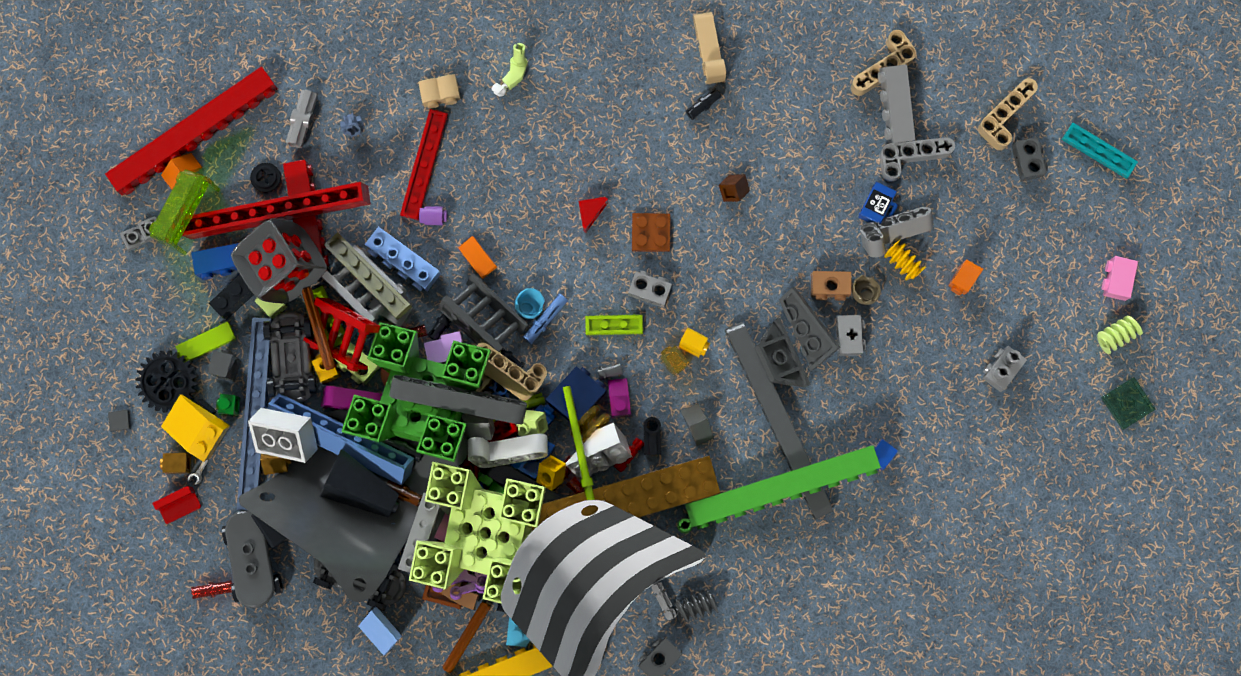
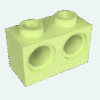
M351 342L347 354H353L355 346ZM363 352L359 361L368 366V372L365 375H360L359 370L355 372L347 369L345 364L336 360L338 362L336 366L343 372H346V370L353 374L351 378L358 384L363 382L366 385L381 368L368 360V356Z

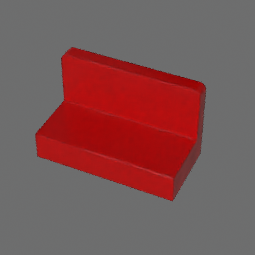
M186 486L152 503L155 510L160 511L166 524L201 508V504L192 486Z

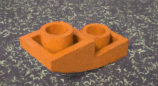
M473 236L458 247L482 279L497 268L496 264Z

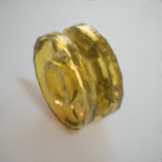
M598 405L590 408L578 421L581 436L583 435V444L595 430L607 426L611 418L607 413L598 417L601 411Z

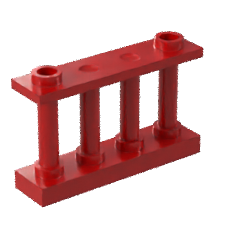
M316 297L314 305L321 308L320 318L324 330L329 314H332L334 318L328 338L332 357L345 364L347 369L351 371L367 370L368 366L359 361L367 335L378 333L380 325L330 298ZM345 321L347 327L339 350L334 345L341 322ZM354 328H357L359 336L353 356L351 357L347 354ZM315 336L304 337L303 341L310 344V348L319 350Z

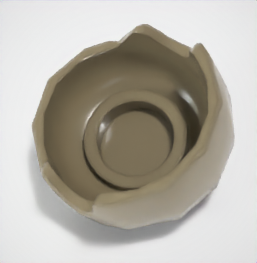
M860 275L855 279L852 286L853 298L858 303L864 305L875 303L881 294L880 285L873 277Z

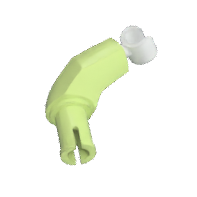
M517 43V45L514 44L513 46L514 54L510 59V71L502 79L504 84L501 86L495 83L492 87L494 94L499 97L505 95L506 88L511 90L523 80L528 61L525 58V45L522 43Z

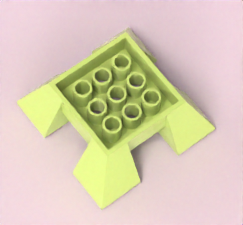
M432 462L425 501L451 507L445 542L416 541L409 581L446 590L465 569L487 575L483 599L501 603V592L512 560L521 544L532 532V527H538L546 487L507 478L503 494L483 489L469 469ZM492 508H493L494 511H495V516H494V517H492V515H491V510H492ZM470 524H471L472 527H473L472 532H470V530H469V525H470ZM488 528L491 530L490 537L487 535ZM506 532L509 534V541L505 538ZM484 548L487 550L486 556L483 554ZM518 577L514 579L512 584L515 594H519L522 588L521 580Z

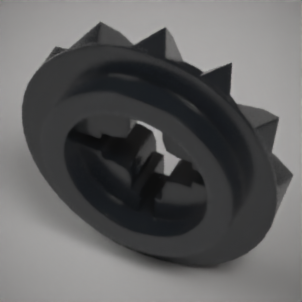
M271 163L258 164L251 172V184L256 190L263 193L272 192L273 189L278 187L281 180L280 171ZM263 171L268 176L271 175V177L268 178L269 184H267L264 180L261 181V179L263 178Z

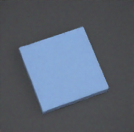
M377 607L372 609L358 626L383 655L387 654L402 637Z

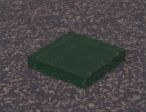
M1135 377L1101 397L1122 430L1156 410Z

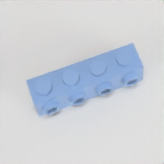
M379 226L365 243V246L368 248L367 252L374 258L379 256L383 259L382 263L389 269L394 267L398 270L397 274L404 280L409 278L413 281L412 285L419 291L424 289L428 292L441 275L439 270Z

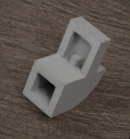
M470 414L462 415L463 423L467 424L464 433L468 439L481 437L485 440H492L495 433L494 419Z

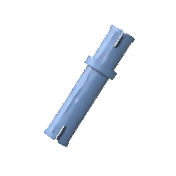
M558 294L537 321L534 320L532 322V327L523 335V338L532 345L541 332L544 333L546 331L547 325L568 300L562 294Z

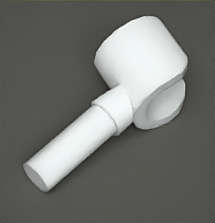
M208 460L202 461L196 473L188 476V482L192 480L193 476L197 477L195 485L202 481L201 474Z

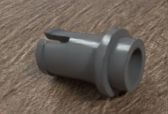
M620 363L607 367L600 366L597 369L600 380L604 379V381H606V378L623 374Z

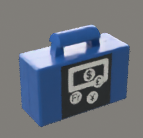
M876 182L872 186V190L858 218L868 223L879 222L881 224L884 218L893 216L898 207L892 201L896 191ZM891 205L893 206V208L888 216L886 215V212L889 206Z

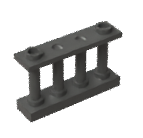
M472 273L467 281L469 287L455 299H451L446 295L441 300L438 309L477 345L479 343H486L500 353L503 349L501 343L515 331L522 335L528 324L523 317H520L488 288L481 278ZM475 292L482 300L469 312H465L459 305ZM489 305L496 313L483 325H479L473 320V317ZM503 318L510 326L498 337L493 338L487 333V330Z

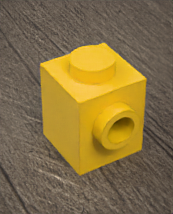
M320 354L312 361L322 384L341 377L335 361V367L330 370H325Z

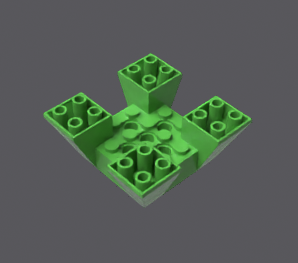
M380 322L379 332L375 334L367 359L390 373L381 400L377 401L354 395L341 432L376 442H382L398 436L419 442L416 450L417 453L455 462L467 426L466 423L460 422L463 413L390 397L392 377L394 375H401L425 381L433 380L435 383L475 391L480 387L491 350L453 340L446 364L422 359L419 357L417 331ZM421 416L419 421L414 422L416 417Z

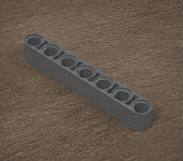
M394 375L392 377L389 396L395 399L513 424L524 423L527 403L520 400L401 375Z

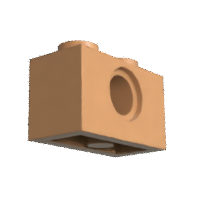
M812 272L811 297H816V300H827V297H835L837 301H844L851 296V272ZM826 283H834L836 289L833 291L829 290L826 287Z

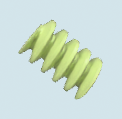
M1125 316L1123 320H1118L1116 323L1111 324L1110 327H1106L1104 331L1098 332L1097 338L1103 351L1111 354L1110 348L1116 351L1117 345L1120 347L1124 346L1122 340L1129 343V336L1132 339H1136V333L1142 335L1143 331L1135 319Z

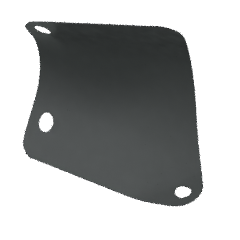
M334 410L326 414V416L332 419L339 418L341 423L344 424L348 410ZM394 436L397 440L407 441L410 443L409 445L415 448L418 447L419 442ZM465 437L462 438L455 462L425 454L420 462L414 460L411 475L402 486H408L410 490L420 495L426 493L432 462L460 467L468 455V440ZM317 445V451L306 463L292 460L291 464L288 465V472L278 473L269 481L245 492L239 497V503L246 510L321 562L350 600L363 602L369 599L381 585L397 555L408 540L418 507L407 501H400L397 498L396 501L400 502L395 513L391 512L388 518L321 497L320 495L338 455ZM372 472L384 483L390 481L389 479ZM264 492H269L275 495V499L273 501H263L259 496ZM362 578L366 582V589L363 592H357L353 588L355 579Z

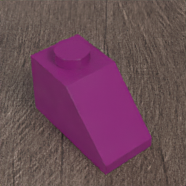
M627 378L608 380L612 418L630 417L631 410Z

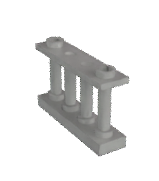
M356 245L353 246L406 301L409 300L405 294L407 290L400 283L396 285L369 258L371 255L364 248L360 250ZM345 267L337 275L334 274L332 276L328 271L322 275L325 281L358 314L379 325L377 322L378 315L386 308L380 303L373 310L367 311L365 309L366 303L374 296L368 291L361 298L355 299L353 297L354 291L362 284L356 279L349 286L343 287L341 285L342 279L350 273Z
M423 493L398 567L399 570L409 573L411 571L416 541L437 542L434 536L445 515V512L440 508L441 505L425 501L426 493Z

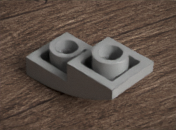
M155 216L137 223L138 226L120 233L128 252L163 234Z

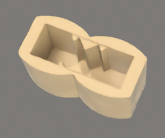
M455 74L418 82L424 107L433 109L442 103L453 105L458 100H461Z

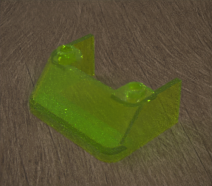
M187 169L179 172L176 184L156 221L149 227L150 237L158 243L186 255L187 252L177 245L207 188L217 192L220 191V188L210 178Z

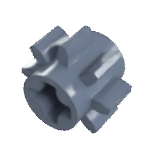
M353 113L347 116L344 115V122H340L343 134H348L351 138L358 134L360 135V129L364 128L361 116L356 117Z

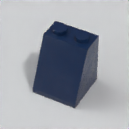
M576 366L546 398L547 404L570 422L563 387L570 386L578 424L580 425L606 394L604 389L606 386L598 379L596 381L589 377L591 373L585 368L579 369Z

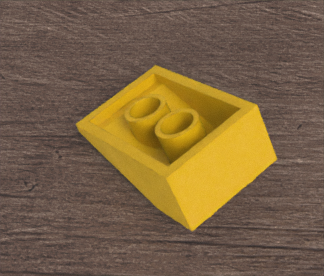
M181 394L161 427L187 452L205 462L213 455L230 425Z

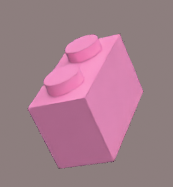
M1118 256L1113 257L1110 261L1108 260L1105 271L1108 272L1107 279L1103 280L1101 287L1104 290L1103 296L1123 301L1130 299L1138 261Z

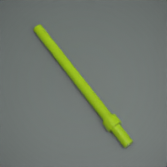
M565 386L563 387L582 476L581 485L585 490L587 501L595 500L592 489L594 484L592 477L590 478L571 387Z

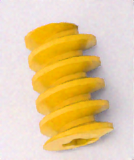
M899 240L885 253L884 258L891 257L889 263L897 262L894 268H902L900 275L907 273L905 280H913L926 266L920 268L919 266L922 261L914 262L916 255L909 257L911 250L904 251L906 244L898 245Z

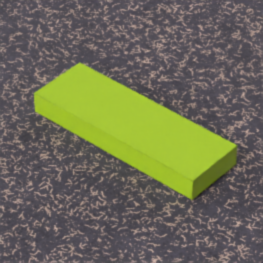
M643 315L585 316L586 335L643 334Z
M227 321L175 347L180 352V357L183 355L187 356L185 361L187 362L236 340V336L230 323Z

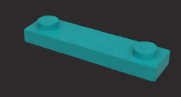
M1073 122L1061 139L1125 179L1130 176L1138 161Z

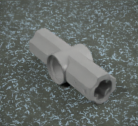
M301 90L296 109L294 108L291 113V126L286 144L296 148L303 147L307 130L311 128L310 122L314 118L313 110L318 97L316 93L310 90Z

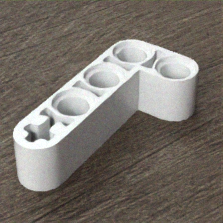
M532 434L494 442H488L481 437L468 439V460L480 468L496 467L548 456V437L545 434Z

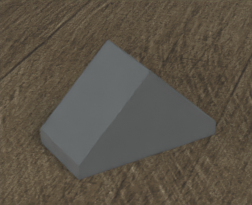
M698 403L680 411L696 446L714 439L709 422Z

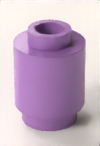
M440 206L420 208V223L443 226L444 222H447V210Z

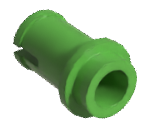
M682 518L679 520L677 528L681 533L686 534L692 530V525L689 519ZM683 522L688 523L689 527L687 529L681 527Z

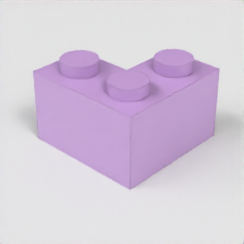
M460 331L441 335L439 340L424 343L427 360L446 364L453 340L464 343Z

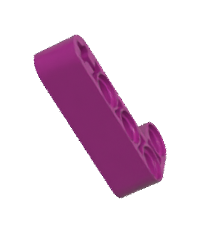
M326 386L323 389L321 408L327 409L329 407L334 408V410H349L354 395L380 401L382 394Z

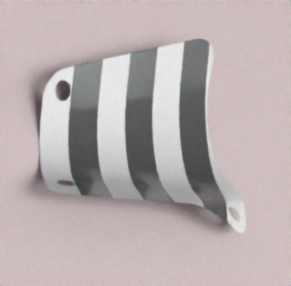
M601 500L582 501L564 508L547 518L524 540L516 552L501 592V604L506 614L561 676H595L601 664L608 639L630 604L644 590L676 572L699 564L705 558V554L702 550L612 504ZM595 505L598 507V511L593 515L584 516L581 514L582 509L586 506ZM516 577L520 578L522 583L519 594H515L512 588Z

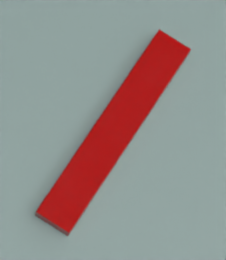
M433 109L429 110L400 212L402 217L419 221L420 208L423 207L448 113Z

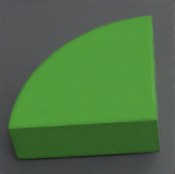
M479 472L478 480L490 487L493 479Z

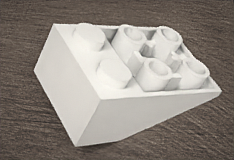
M614 423L595 430L583 444L590 476L598 471H605L614 464L623 463L632 457L626 437ZM575 452L566 462V466L579 479H582L577 452Z

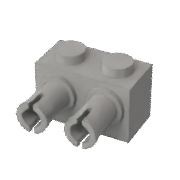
M1009 346L1004 349L1000 348L994 356L996 358L993 364L989 363L983 370L985 375L982 379L1000 392L1007 388L1027 361L1026 358L1021 356L1019 351L1013 350Z

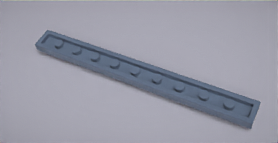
M252 318L237 510H246L240 505L239 497L260 485L261 453H256L248 421L260 408L266 409L271 342L264 339L263 321H270L272 323L273 319Z

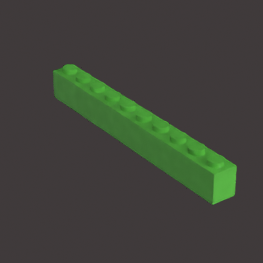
M872 445L692 502L685 506L692 527L697 526L699 530L708 527V522L714 520L718 524L727 521V516L733 514L737 518L746 515L745 511L752 508L756 512L765 509L764 505L772 503V506L784 503L783 499L787 497L794 500L803 497L802 493L806 491L813 494L821 491L820 487L825 485L832 488L840 485L839 481L844 479L851 482L859 479L858 475L866 473V476L878 473L877 469L881 467Z

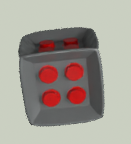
M270 219L262 223L246 236L231 253L235 267L252 293L260 300L270 303L283 304L296 299L302 294V289L311 287L327 270L324 258L307 232L297 223L283 219Z

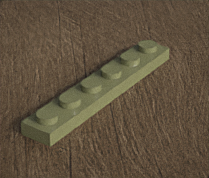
M338 232L324 244L333 256L397 320L412 308Z

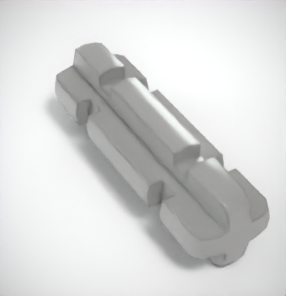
M658 582L652 586L654 594H657L656 598L662 611L665 610L666 612L664 613L666 619L671 620L677 616V613L671 607L673 605L667 592L663 591L665 589L663 584Z

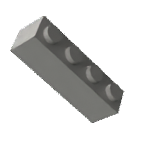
M907 64L879 68L878 81L881 83L882 88L880 99L884 105L882 118L886 123V129L884 130L885 139L888 141V144L915 140Z

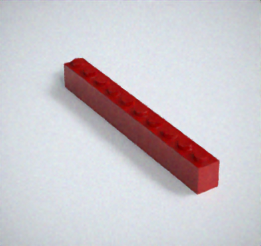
M261 66L105 173L106 177L122 196L124 194H131L140 183L145 184L151 179L152 175L163 172L171 159L180 157L187 151L195 150L198 146L197 144L201 141H207L213 137V133L217 130L227 128L230 121L240 119L246 110L256 108L265 97H272L277 87Z
M356 182L180 217L181 234L189 239H197L258 227L270 219L289 221L371 205L368 185L362 182Z

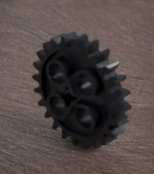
M168 350L167 354L164 351H160L159 355L157 353L152 354L153 359L146 357L148 364H140L144 369L137 370L141 377L135 378L136 381L140 382L135 387L141 388L142 391L138 393V396H145L142 402L149 401V408L155 406V411H160L162 408V412L167 413L168 409L171 411L181 394L190 400L195 399L191 394L198 393L194 386L200 383L195 382L194 379L198 378L199 375L193 374L197 369L196 367H190L193 361L185 362L186 355L180 357V352H175L173 355L171 350ZM167 363H170L172 366L170 373H167L165 370ZM154 375L157 377L156 385L151 383V378ZM182 377L184 385L180 388L177 382ZM165 378H171L168 381L169 385H163L167 382ZM165 390L169 391L170 393L168 400H165L163 398V392Z

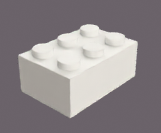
M260 408L248 421L256 453L306 463L318 449L311 417Z

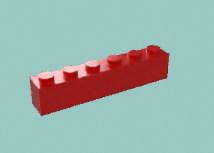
M305 159L283 164L288 196L317 190L315 183L311 181V176H314L312 165H309ZM318 215L294 219L293 222L300 225L310 236L324 258L327 267L330 266L328 255L324 254V248H326L324 244L326 241L324 237H321L320 230H323L322 220L318 219Z

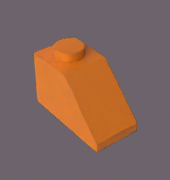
M966 259L958 267L948 285L951 287V291L957 295L967 294L983 271V268Z

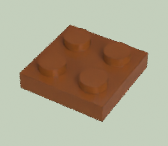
M632 213V251L670 252V214Z

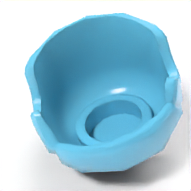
M526 288L518 294L515 300L516 313L525 319L536 318L543 310L544 297L540 291L534 288Z

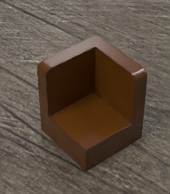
M745 174L728 175L719 184L723 202L741 201L750 191Z

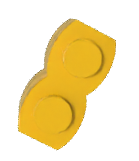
M687 328L679 343V348L699 358L700 355L705 356L710 345L708 342L709 338Z

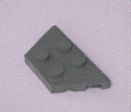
M781 319L774 320L755 346V350L770 382L804 388L811 385Z

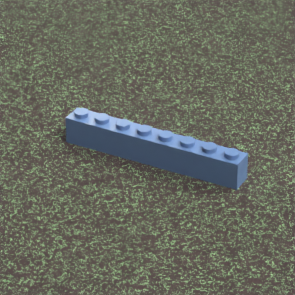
M280 393L268 403V409L311 417L318 446L337 455L342 449L368 470L401 486L411 475L414 457L382 442L342 433L343 423Z

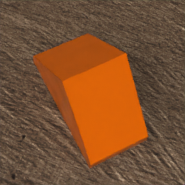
M189 153L171 159L161 176L169 187L174 190L203 167L193 154Z

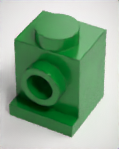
M220 394V398L216 402V409L219 415L238 417L241 398L236 395Z

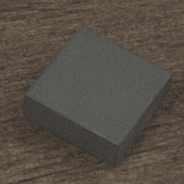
M129 410L108 412L110 432L131 429Z

